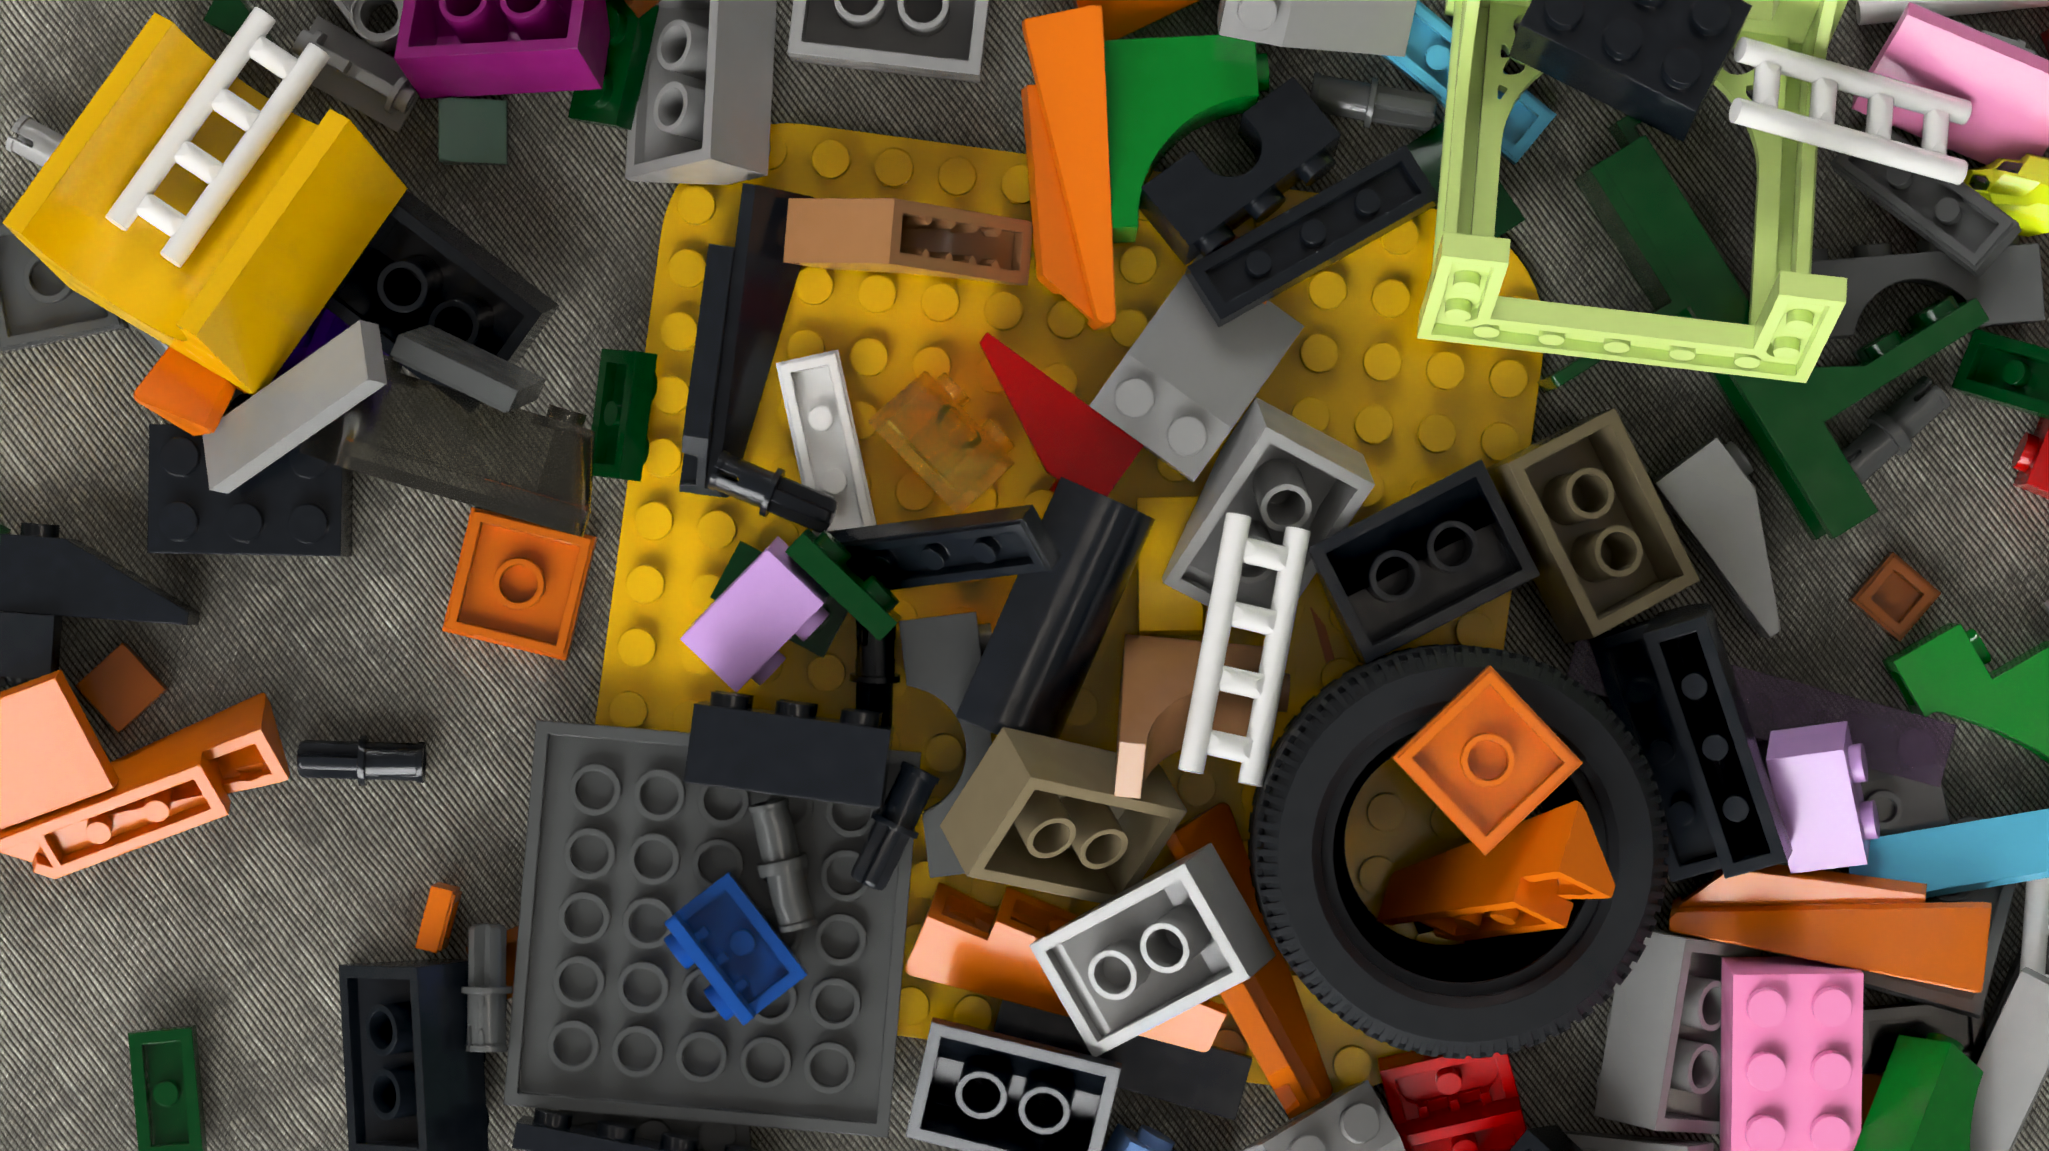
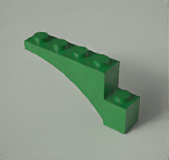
M1947 623L1882 660L1913 716L1927 717L1936 712L1985 728L2027 749L2049 764V641L2038 644L1988 673L1984 665L1991 662V657L1977 632L1972 628L1964 631L1960 623Z

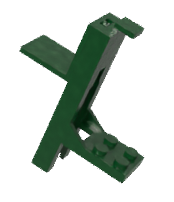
M1629 115L1617 121L1608 129L1621 150L1608 158L1604 157L1603 161L1593 165L1592 168L1576 178L1575 182L1652 304L1654 310L1649 313L1748 325L1750 306L1748 299L1647 136L1643 135L1640 137L1635 129L1642 122ZM1951 295L1942 301L1940 299L1936 300L1906 319L1912 328L1907 333L1901 336L1896 329L1887 335L1883 333L1852 352L1858 362L1853 366L1814 367L1807 383L1709 372L1812 540H1817L1825 534L1828 535L1829 539H1834L1878 512L1824 422L1989 321L1990 319L1977 298L1957 303ZM1577 357L1538 381L1539 387L1543 393L1556 389L1602 360Z

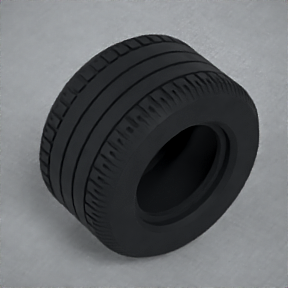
M1435 644L1394 651L1368 664L1357 665L1343 673L1339 679L1335 678L1320 689L1321 692L1317 696L1311 697L1300 708V713L1294 715L1284 728L1285 732L1282 737H1278L1271 749L1263 787H1256L1252 801L1253 812H1250L1248 828L1250 833V839H1248V859L1251 862L1249 869L1259 911L1263 915V921L1271 938L1274 939L1278 950L1303 984L1332 1013H1336L1341 1020L1356 1030L1360 1029L1365 1035L1380 1042L1385 1041L1392 1047L1408 1052L1413 1050L1417 1054L1432 1057L1443 1055L1444 1058L1465 1059L1466 1056H1471L1474 1059L1493 1057L1494 1053L1497 1052L1500 1055L1521 1050V1046L1525 1045L1527 1048L1547 1041L1546 1037L1549 1035L1553 1037L1558 1036L1570 1029L1573 1021L1579 1023L1593 1013L1594 1009L1592 1007L1596 1003L1601 1006L1614 993L1612 988L1615 984L1621 985L1632 971L1629 967L1632 961L1637 963L1646 948L1643 942L1646 937L1651 938L1657 923V919L1654 918L1655 911H1661L1665 892L1661 891V886L1667 884L1668 864L1664 863V858L1669 857L1668 836L1664 835L1663 831L1667 829L1665 810L1659 806L1662 798L1657 782L1651 779L1653 772L1646 757L1640 755L1639 751L1641 748L1632 734L1625 731L1624 723L1612 710H1608L1606 704L1592 691H1587L1584 685L1569 675L1562 674L1560 670L1521 654L1478 646ZM1491 665L1583 762L1578 769L1541 803V806L1545 813L1575 800L1583 805L1615 882V890L1612 898L1567 899L1574 904L1566 928L1483 938L1466 944L1450 946L1418 942L1402 936L1383 923L1378 922L1377 918L1360 899L1352 883L1346 863L1345 831L1348 816L1358 792L1371 774L1389 760L1483 669Z

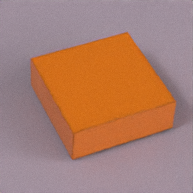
M442 882L431 885L415 948L437 954L448 947L462 895L460 887Z

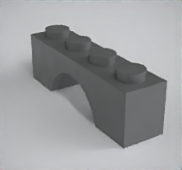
M2019 235L2015 237L1979 279L1927 240L1917 242V253L1895 255L1892 253V243L1854 246V258L1829 260L1828 248L1813 249L1811 274L1848 278L1846 304L1828 340L1843 339L1854 335L1860 315L1869 301L1884 288L1898 283H1915L1933 288L1946 297L1952 295L1957 303L1977 298L1990 319L1977 328L2031 324L2046 320L2040 244H2020Z
M977 612L899 621L906 685L935 695L956 716L992 635L991 623L978 624ZM959 718L957 719L962 727L966 742V760L963 772L949 794L922 813L930 878L965 874L940 824L992 744L991 732Z

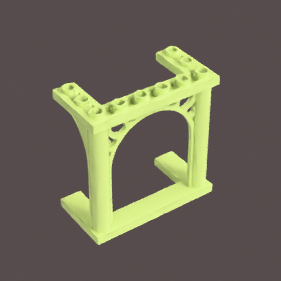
M1445 0L1444 15L1453 16L1433 264L1419 313L1417 338L1807 383L1846 304L1848 279L1811 274L1818 147L1746 127L1754 148L1757 173L1748 325L1498 296L1509 265L1511 239L1494 237L1504 127L1512 108L1520 96L1543 74V72L1509 56L1516 36L1514 24H1520L1532 0ZM1742 0L1752 5V8L1733 48L1735 49L1741 37H1747L1826 60L1829 43L1848 0ZM1501 50H1504L1508 57L1502 58ZM1510 58L1524 66V70L1517 74H1505L1503 72ZM1722 67L1714 85L1731 103L1738 97L1752 101L1747 96L1746 91L1753 90L1755 68L1747 73L1736 75L1728 73ZM1781 75L1778 108L1809 117L1812 83ZM1498 90L1504 93L1501 99H1498Z

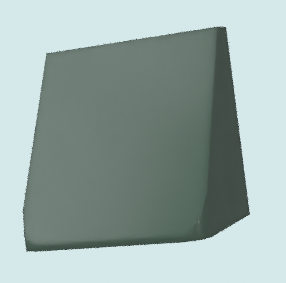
M439 97V162L443 165H508V101Z

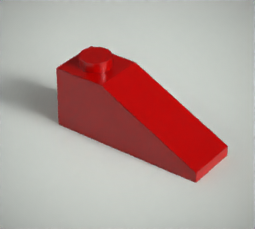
M987 332L979 342L980 347L1045 472L1056 479L1049 490L1054 493L1060 478L1063 477L1107 497L1144 445Z

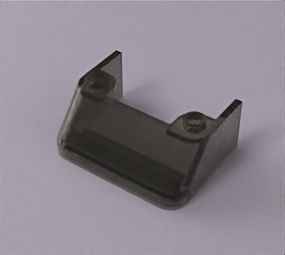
M384 354L387 384L302 442L299 450L300 453L339 467L584 537L591 513L595 431L583 428L587 415L550 404L546 416L519 408L504 413L458 390L402 374L403 364L393 360V357Z

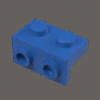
M730 871L664 922L671 932L664 938V942L685 969H689L694 964L697 965L710 982V985L703 990L704 994L726 1021L735 1015L744 1026L761 1010L808 975L807 970Z

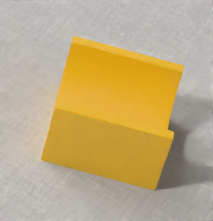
M154 12L2 223L70 289L247 393L254 395L271 383L408 188L347 117L329 109L317 125L291 112L181 268L175 266L160 254L170 236L140 216L136 217L127 231H123L105 218L106 214L216 62L188 38L174 22ZM238 77L228 88V90L260 111L269 100V98L250 87ZM213 110L191 142L224 163L245 131ZM175 163L154 192V195L186 216L208 184Z

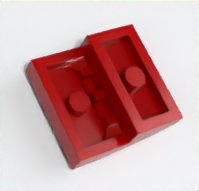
M1412 1050L1378 1058L1379 1071L1393 1123L1406 1151H1510L1527 1130L1509 1053L1500 1055L1497 1052L1494 1053L1493 1057L1473 1059L1471 1056H1466L1465 1059L1444 1058L1443 1055H1438L1437 1057L1421 1055Z

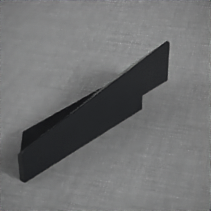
M743 183L735 247L715 244L708 245L682 437V453H684L679 492L723 498L729 497V495L720 491L708 489L711 474H716L717 471L737 479V476L714 466L723 450L730 452L731 455L740 459L744 457L801 266L783 263L788 199L814 197Z

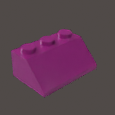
M404 0L394 59L421 99L602 89L610 39L606 0Z

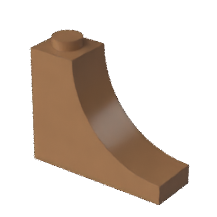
M789 198L783 263L829 270L904 273L968 279L1006 285H1028L1033 227L1032 221L897 198Z
M1125 634L1119 688L1115 797L1140 799L1143 785L1151 771L1168 756L1182 749L1202 641ZM1228 643L1224 665L1258 673L1263 646ZM1284 674L1278 712H1287L1290 674ZM1219 691L1212 729L1246 736L1253 698Z

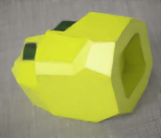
M2027 153L2020 160L1998 158L1984 167L1967 171L1963 182L2016 220L2021 228V232L2018 235L2030 237L2049 233V158Z

